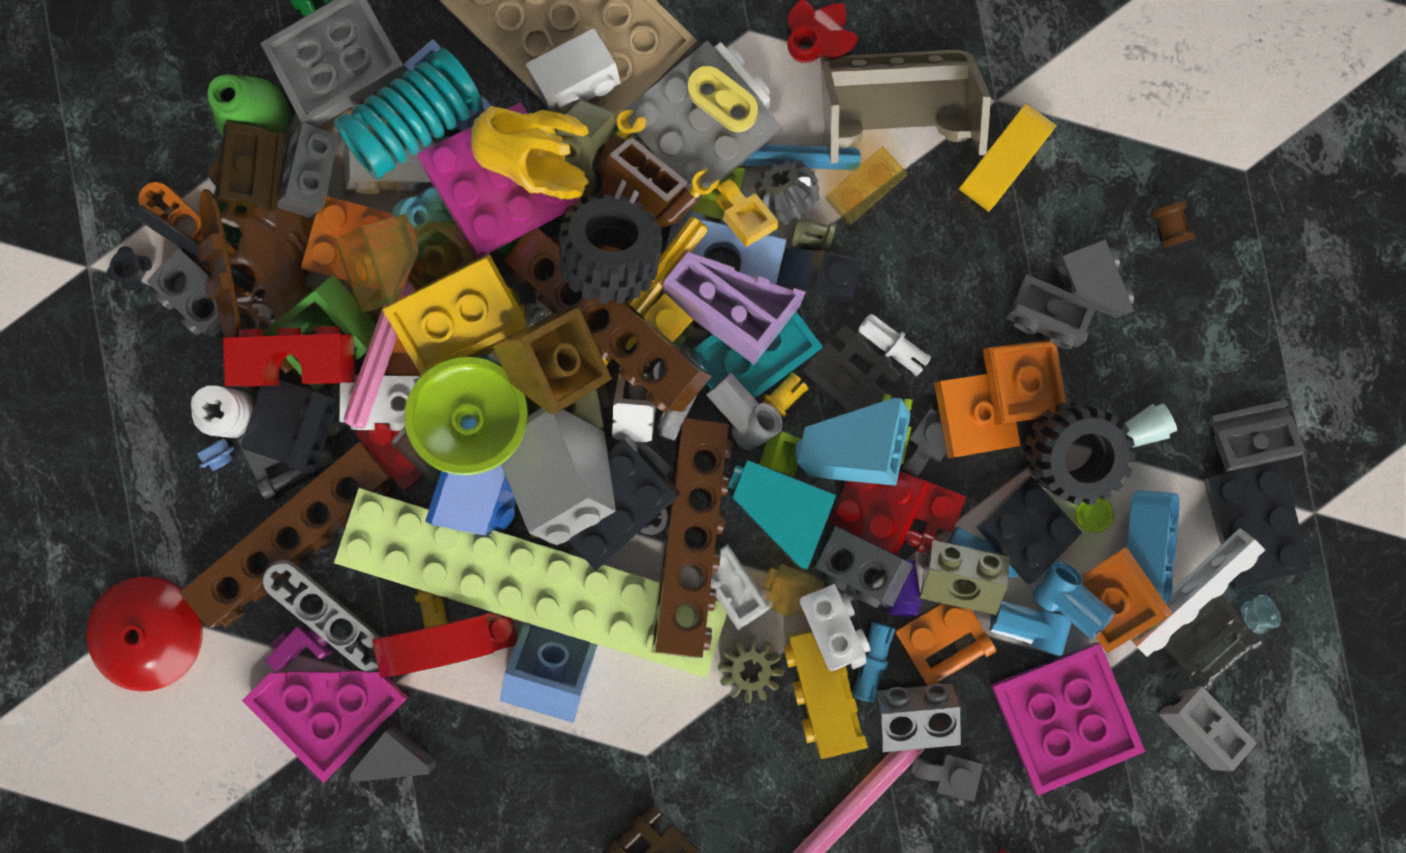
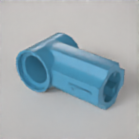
M1056 561L1034 589L1033 597L1044 609L1064 615L1092 640L1109 624L1115 612L1082 585L1083 578L1075 568L1065 562Z
M1002 600L997 615H991L989 630L1012 639L1028 642V645L1062 656L1072 622L1060 614L1040 608L1036 611Z

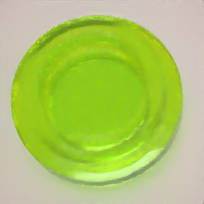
M1097 497V504L1087 505L1082 502L1081 505H1077L1075 508V519L1079 527L1084 531L1101 533L1107 530L1113 523L1114 509L1108 500L1103 501Z

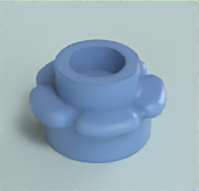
M224 438L217 440L197 453L202 461V464L199 466L204 468L209 465L212 471L224 466L233 460L229 453L234 450V447L229 446Z

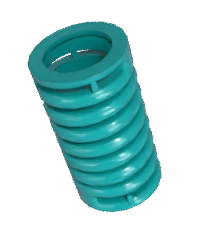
M441 48L428 57L427 63L420 62L415 66L414 71L408 70L402 75V79L396 78L390 82L389 87H383L378 90L377 96L371 95L366 98L364 105L357 104L354 106L351 115L342 114L334 120V123L343 141L357 161L373 179L378 181L385 173L396 168V162L404 163L407 161L406 151L410 155H416L420 151L419 144L423 147L431 145L432 136L434 138H441L445 133L444 128L447 130L454 129L457 126L456 118L460 121L467 120L470 117L469 110L471 109L475 112L482 110L483 102L475 84L460 62L448 50ZM368 124L373 128L379 140L370 131Z

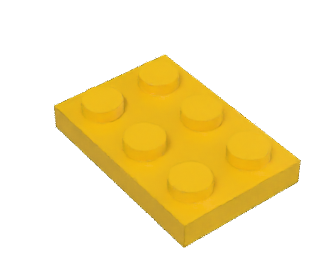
M489 254L386 305L382 309L421 376L441 362L472 355L525 329L528 325Z

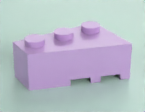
M687 252L664 280L662 294L668 295L694 321L755 365L800 307L806 292L796 288L790 290L769 283V279L760 276L755 278L734 271V267Z

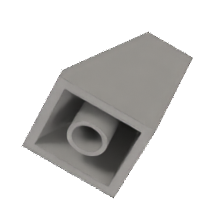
M540 408L529 415L527 428L519 447L501 466L528 532L549 543L558 545L568 541L570 537L589 526L596 525L601 519L616 511L605 432L564 409L555 414H549L543 408Z

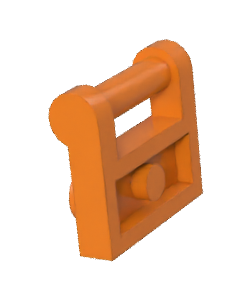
M938 603L895 630L896 636L927 686L936 683L940 684L939 681L982 655L988 657L996 652L995 646L983 630L973 611L953 605ZM970 632L975 640L974 643L930 668L925 660L926 658Z

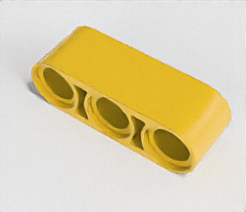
M1026 102L960 186L959 190L989 212L1057 125Z

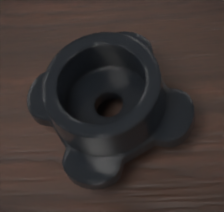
M123 246L112 257L107 269V276L113 281L119 280L125 283L129 290H138L143 285L142 278L145 273L152 269V260L147 256L140 257L135 254L131 247ZM128 265H132L133 267L132 271L130 272L127 271Z

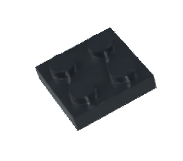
M1032 476L1025 478L976 526L1001 555L1010 556L1009 565L1027 585L1034 583L1082 534L1081 530Z

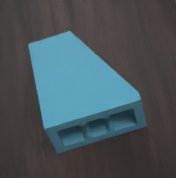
M892 398L807 426L804 429L802 440H799L796 446L795 456L797 464L808 477L896 486L911 414L902 399Z

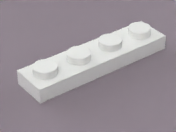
M1239 528L1172 590L1167 606L1173 614L1131 639L1132 642L1147 657L1153 651L1163 648L1175 631L1182 625L1193 621L1198 615L1199 610L1212 598H1216L1224 593L1228 583L1239 573L1250 569L1265 549L1254 538Z

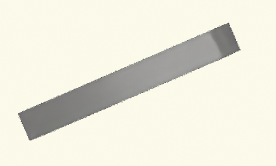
M281 559L268 565L264 573L263 584L265 590L274 599L358 668L369 672L378 670L375 658L362 659L364 651L357 643L354 644L352 649H349L347 646L355 642L360 631L365 633L361 636V642L369 648L373 647L372 639L382 636L294 563ZM286 570L289 571V582L296 588H298L300 582L306 584L298 590L294 600L291 601L288 598L292 595V590L283 583L278 587L273 585L275 577L272 573L274 571L280 574ZM305 595H319L323 600L321 610L313 614L303 611L300 601ZM343 618L352 623L353 630L347 637L337 638L330 632V625L336 619Z

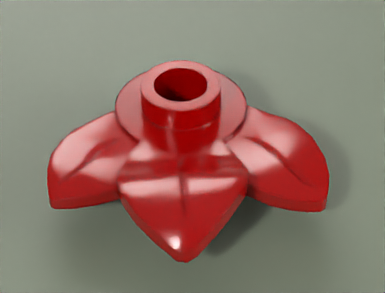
M800 0L792 8L788 16L791 34L787 41L789 55L795 61L811 63L820 57L835 59L845 55L855 47L858 36L844 30L846 23L844 3L828 5L814 11L807 1ZM804 43H811L813 45L809 49L800 48Z

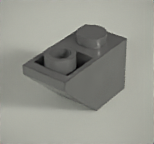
M1106 239L1066 254L1054 261L1065 291L1096 303V310L1114 318H1119L1134 311L1132 307L1134 303L1132 290L1126 282H1122L1118 272L1120 267L1118 255L1114 248L1108 247Z

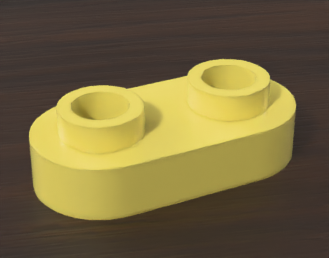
M702 66L690 75L688 94L692 102L733 132H743L754 125L757 119L758 105L755 98L719 69L712 66ZM705 84H710L715 90L710 95H704L700 88ZM734 108H742L745 111L744 117L740 119L734 118L731 115V111Z

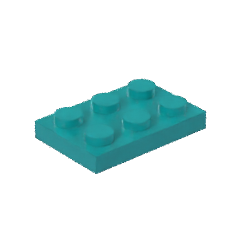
M795 312L755 365L715 335H711L687 353V355L712 376L706 383L710 389L729 373H732L750 395L756 399L820 351L823 346L799 314Z

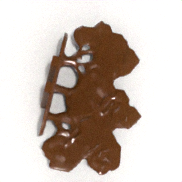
M220 159L213 162L212 167L207 172L211 182L216 187ZM209 189L202 190L199 204L204 241L197 247L200 262L208 261L212 279L205 284L207 299H216L219 320L225 338L239 337V310L249 316L255 324L254 329H260V323H264L267 326L272 325L312 291L311 288L305 285V276L311 272L302 270L301 265L315 218H308L280 208L270 212L263 208L247 207L246 212L235 213V207L238 205L230 203L220 213L215 195ZM222 223L239 228L242 235L238 244L239 249L236 254L228 255ZM246 264L252 269L255 285L247 297L236 296L230 265ZM259 290L265 291L263 299L255 298V293ZM252 304H264L271 308L275 313L274 319L269 320L257 315L259 314V308H252ZM286 358L280 366L285 373L295 369Z

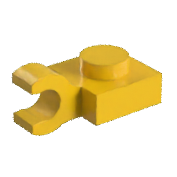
M731 179L718 185L717 189L721 194L716 196L715 200L724 210L723 220L745 247L777 229L778 219L756 193L745 198Z

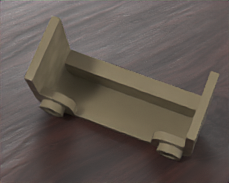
M962 50L849 55L835 59L827 58L822 61L821 81L824 132L830 163H838L839 148L854 146L856 142L862 139L863 130L936 126L938 132L945 136L947 140L962 142L967 140V138H972L978 155L987 154L991 95L972 54Z

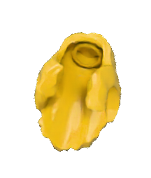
M490 106L474 120L471 131V150L477 162L490 171L511 178L529 193H543L560 200L573 199L582 196L585 186L589 182L584 176L585 172L580 170L579 167L564 161L565 155L570 154L569 144H564L563 138L555 133L556 128L582 137L589 134L588 127L582 124L576 117L547 110L521 114L508 109Z

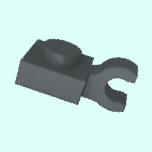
M931 408L928 409L909 436L908 442L916 448L901 469L911 476L915 477V475L918 476L929 457L940 462L947 453L940 414Z
M943 752L940 763L918 757L912 764L911 773H915V777L936 781L934 790L937 793L974 802L983 764L977 760Z

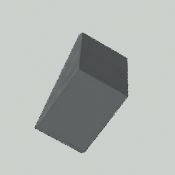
M393 725L384 732L352 771L350 779L351 782L427 775L436 767V763L431 755Z

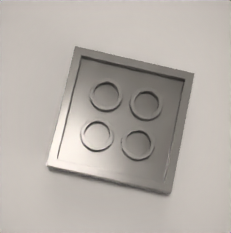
M333 0L260 43L301 123L314 127L322 125L375 94L381 88L390 85V82L396 78H402V75L407 72L367 0Z
M708 40L625 109L634 110L629 118V125L631 127L634 126L638 117L646 118V126L643 131L634 134L652 154L688 182L687 190L693 186L692 180L695 174L706 168H709V170L701 176L702 185L710 187L717 179H719L720 183L782 129L779 122L717 53ZM702 66H712L719 69L755 98L758 105V114L754 125L746 131L733 132L692 102L688 94L690 75ZM705 84L700 88L704 95H710L715 90L710 84ZM737 107L731 111V115L734 118L740 119L744 117L745 111ZM701 194L697 200H700L704 195Z

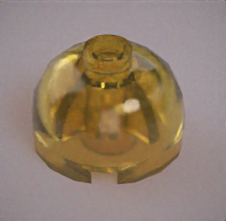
M429 221L426 224L413 228L406 239L403 252L404 262L410 263L412 274L408 275L409 280L417 290L478 260L465 236L454 221Z

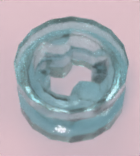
M1259 595L1253 601H1247L1242 605L1241 611L1244 621L1257 634H1263L1269 628H1275L1281 623V616L1277 606L1265 595Z

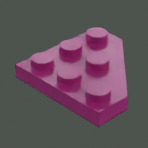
M364 670L273 671L242 702L324 783L405 702L408 696L389 677L380 678L379 670L373 672Z

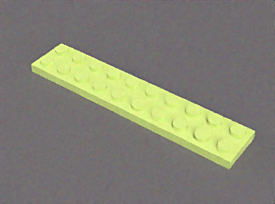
M358 489L334 562L335 564L707 678L727 616V612L719 600L716 599L714 611H708L706 627L712 628V640L710 650L703 651V658L651 653L660 581L603 564L596 571L583 557L500 531L492 530L491 534L484 536L431 525L425 522L429 511L427 508L367 489ZM685 605L678 607L675 613L677 623L686 628L693 624L694 612L690 607Z

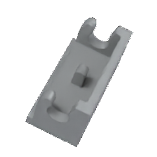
M1198 686L1197 689L1183 690L1177 695L1181 701L1174 706H1165L1159 712L1160 717L1211 770L1234 771L1257 743L1203 686Z

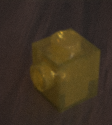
M780 562L777 569L770 567L762 589L768 591L766 599L773 602L770 609L792 618L794 611L805 616L800 599L821 590L825 581Z

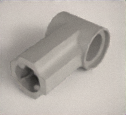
M732 373L725 376L706 394L733 424V438L745 450L753 451L782 429V419L778 411L767 403L758 404Z

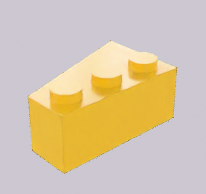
M811 628L787 634L789 644L783 645L788 668L796 667L799 681L793 682L792 685L797 704H805L808 719L802 720V725L807 743H815L821 759L868 748L865 735L862 736L856 713L858 709L855 698L852 697L846 666L834 671L828 670Z

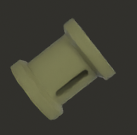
M802 214L801 220L798 219L791 246L796 248L798 245L829 252L837 224L833 222L829 225L806 219V215ZM805 231L822 235V238L806 235Z

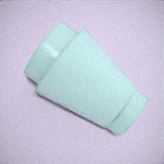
M1164 403L1156 407L1154 404H1151L1124 423L1130 430L1126 435L1134 440L1135 446L1133 447L1169 439V434L1177 431L1174 419Z

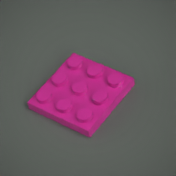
M521 102L508 108L511 111L528 114ZM472 127L417 154L420 165L477 259L572 210L575 204L581 202L580 197L560 200L543 193H529L511 178L482 167L474 158L471 150Z
M1098 642L990 685L1034 793L1038 796L1145 752L1103 648Z

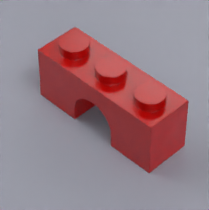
M315 327V334L302 335L301 328H277V336H263V330L244 329L238 330L239 337L223 338L225 386L280 385V366L284 359L290 355L295 356L301 365L303 384L355 383L354 336L340 334V327Z

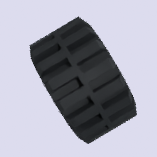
M603 195V199H597L596 196L587 198L586 204L578 202L573 206V212L568 211L566 213L564 223L561 224L558 263L563 280L570 281L569 288L575 293L582 291L583 298L591 300L593 297L598 298L599 303L607 304L608 300H615L616 304L625 303L626 297L632 300L640 297L641 290L646 292L657 275L662 244L660 224L655 223V216L651 211L644 212V205L639 202L632 204L627 197L621 196L620 199L612 198V195ZM608 246L618 248L622 251L608 252L601 250L598 247Z
M1071 401L1070 406L1065 403L1055 405L1056 412L1047 409L1041 414L1044 420L1041 423L1035 421L1031 427L1036 430L1034 436L1027 435L1026 444L1031 446V450L1025 451V459L1032 463L1028 469L1031 475L1037 478L1036 481L1061 499L1077 505H1081L1082 502L1087 505L1097 504V497L1105 501L1112 497L1110 494L1112 489L1119 492L1124 486L1120 482L1124 476L1129 478L1132 470L1128 468L1129 462H1135V453L1129 451V448L1135 446L1133 438L1126 435L1130 431L1127 426L1119 422V418L1091 404H1084L1079 401ZM1090 434L1093 448L1088 461L1080 468L1068 471L1066 455L1069 447L1080 436Z

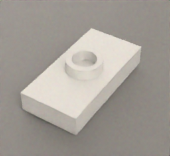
M727 544L719 549L721 551L718 573L712 572L711 588H716L717 599L736 628L740 630L770 610V607Z

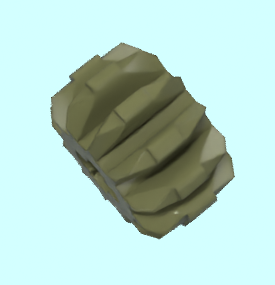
M750 636L749 648H744L740 638L735 639V646L739 652L734 653L729 648H724L723 655L731 660L732 663H718V670L732 672L720 679L721 685L727 686L735 682L731 688L730 696L735 698L744 689L746 703H751L752 691L756 690L761 700L767 699L766 691L763 688L765 685L775 691L779 688L778 683L770 678V676H782L784 673L783 668L770 666L781 659L780 653L775 652L765 656L771 648V643L766 640L758 650L756 649V636ZM747 660H752L753 665H755L756 661L761 665L756 669L757 676L754 678H749L748 673L745 677L740 673L745 669L744 662Z

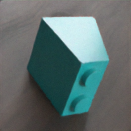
M748 460L743 467L736 465L728 488L734 490L732 498L799 567L807 570L836 495Z

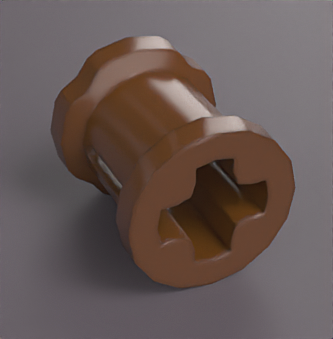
M1185 201L1151 212L1152 218H1157L1162 234L1161 248L1170 247L1196 238L1195 233L1190 232L1184 214V209L1187 207Z

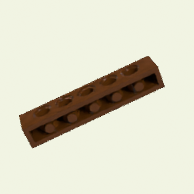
M540 227L524 234L504 259L514 269L511 276L527 289L533 286L541 294L537 299L554 313L558 310L562 312L579 307L602 358L608 362L613 358L622 366L618 371L622 377L636 387L639 384L643 385L650 392L647 395V399L663 412L671 409L682 413L712 376L626 300L625 303L616 304L615 300H608L607 304L599 303L598 298L593 297L591 300L583 298L581 294L580 300L573 305L572 297L575 292L569 288L570 281L563 280L561 268H559L560 242ZM554 265L553 276L546 280L547 270ZM608 312L609 321L604 328L600 329V317ZM636 336L637 346L632 353L627 354L626 344L630 338ZM664 361L665 372L662 377L656 380L653 374L654 368L657 363Z
M683 418L678 424L671 482L681 494L668 506L651 653L703 658V651L710 650L712 628L706 627L708 611L713 612L716 603V588H711L712 572L718 573L721 551L715 549L716 534H722L725 523V511H719L721 496L727 495L729 485V473H723L725 458H731L733 449V436L728 435L729 424ZM702 453L710 458L712 462L710 471H700L695 467L693 462L695 454ZM700 491L706 496L708 502L706 509L697 510L691 506L689 502L690 492ZM687 529H696L702 534L703 544L701 548L694 549L686 544L684 535ZM683 567H691L697 571L699 582L695 588H688L682 584L680 572ZM681 605L690 607L694 612V622L688 628L679 625L675 618L676 610Z
M358 442L179 592L208 628L223 625L225 628L230 626L244 614L241 608L249 601L253 600L256 603L269 594L263 584L264 573L256 567L255 563L256 557L260 552L266 554L269 559V565L274 561L282 559L288 560L300 568L303 565L300 559L310 550L316 553L328 545L333 539L330 534L340 525L346 528L356 498L355 496L350 499L344 493L343 486L347 479L352 477L357 481L359 488L387 495L392 490L389 484L394 481L393 477L365 443ZM320 502H323L329 510V516L324 523L318 522L314 516L315 507ZM290 527H293L299 535V541L294 548L288 546L285 541V533ZM286 570L284 573L280 574L274 571L272 573L275 577L274 581L280 575H283L284 578L288 577L290 575V572ZM230 577H233L239 584V591L235 597H232L226 589V583Z

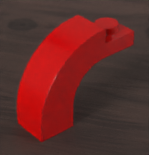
M487 612L444 624L402 631L372 639L381 678L419 672L493 654L495 651L515 646L517 639L512 618L494 612Z

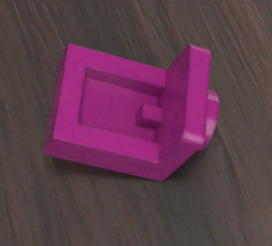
M303 624L297 626L291 634L288 631L283 632L271 644L270 648L273 652L265 662L275 671L287 667L305 647H308L320 659L330 655L334 648L309 626Z

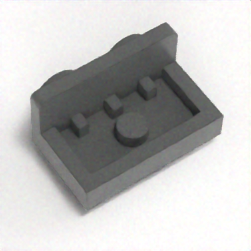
M1026 274L1006 319L1015 322L1014 326L1023 332L1035 334L1037 331L1051 337L1050 342L1064 349L1074 347L1077 349L1087 339L1088 333L1086 331L1097 304Z

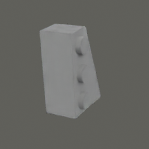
M432 136L431 145L423 147L419 144V153L450 137L434 138ZM345 144L343 147V195L388 193L416 195L419 192H423L426 188L434 187L420 165L417 154L410 155L406 151L407 161L404 163L396 162V168L393 171L385 173L380 180L376 181L361 166Z

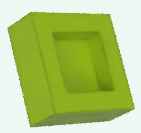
M780 431L767 441L759 465L794 477L798 467L795 456L798 441L802 439Z

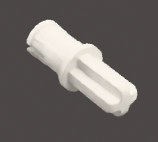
M874 314L868 315L858 329L863 336L885 351L884 356L886 358L889 356L893 357L913 372L915 376L920 374L923 368L911 358H916L925 366L931 359L930 355L925 354L904 338L905 333L903 331L901 333L896 332Z

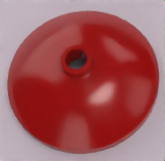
M135 577L117 583L98 599L88 619L86 640L94 665L106 679L127 690L146 692L169 686L182 678L190 670L202 646L203 625L199 616L180 595L179 592L183 590L180 586L159 577ZM133 629L139 634L137 643L132 642L130 639V632Z

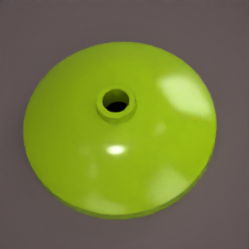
M459 357L435 365L417 380L406 401L404 421L406 432L413 448L429 465L450 474L475 475L498 467L517 450L527 428L528 410L524 393L510 383L503 367L482 358ZM467 419L476 421V425L472 429H465L462 427V424Z

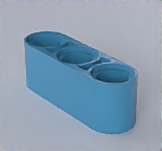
M1136 490L1131 502L1127 548L1164 602L1168 604L1173 588L1180 511L1179 496L1177 493Z

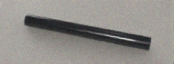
M143 205L135 210L133 218L200 261L197 247L201 244L200 242ZM202 261V263L209 266L208 261ZM230 265L233 282L250 293L254 288L255 278L237 266ZM259 290L254 296L263 299L265 291Z

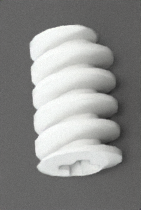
M206 386L192 396V418L195 426L205 434L241 438L245 434L255 400L251 394L244 391L220 386Z

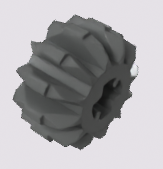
M787 159L779 166L773 163V169L768 172H761L762 179L754 184L757 196L778 221L781 220L785 225L795 217L801 220V215L804 212H812L813 203L820 200L818 179L815 173L811 172L810 168L802 160L792 163Z

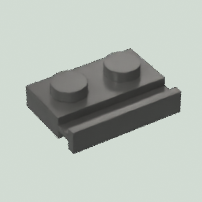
M1287 400L1219 414L1209 419L1208 422L1214 430V439L1226 472L1300 456L1305 452L1293 416L1289 415Z

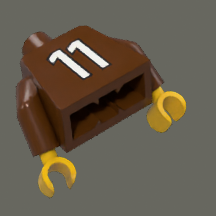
M634 110L622 111L617 117L619 131L617 134L612 133L597 158L596 166L601 184L599 199H603V195H612V198L620 199L621 196L627 197L632 204L639 202L644 205V212L651 211L655 216V223H659L661 228L674 225L698 203L697 198L701 194H709L717 188L719 179L710 187L703 186L701 176L709 168L703 169L695 174L692 180L693 186L687 190L688 182L633 137L628 139L631 133L643 131L646 126V118L638 117L634 126L631 127L629 125V118Z

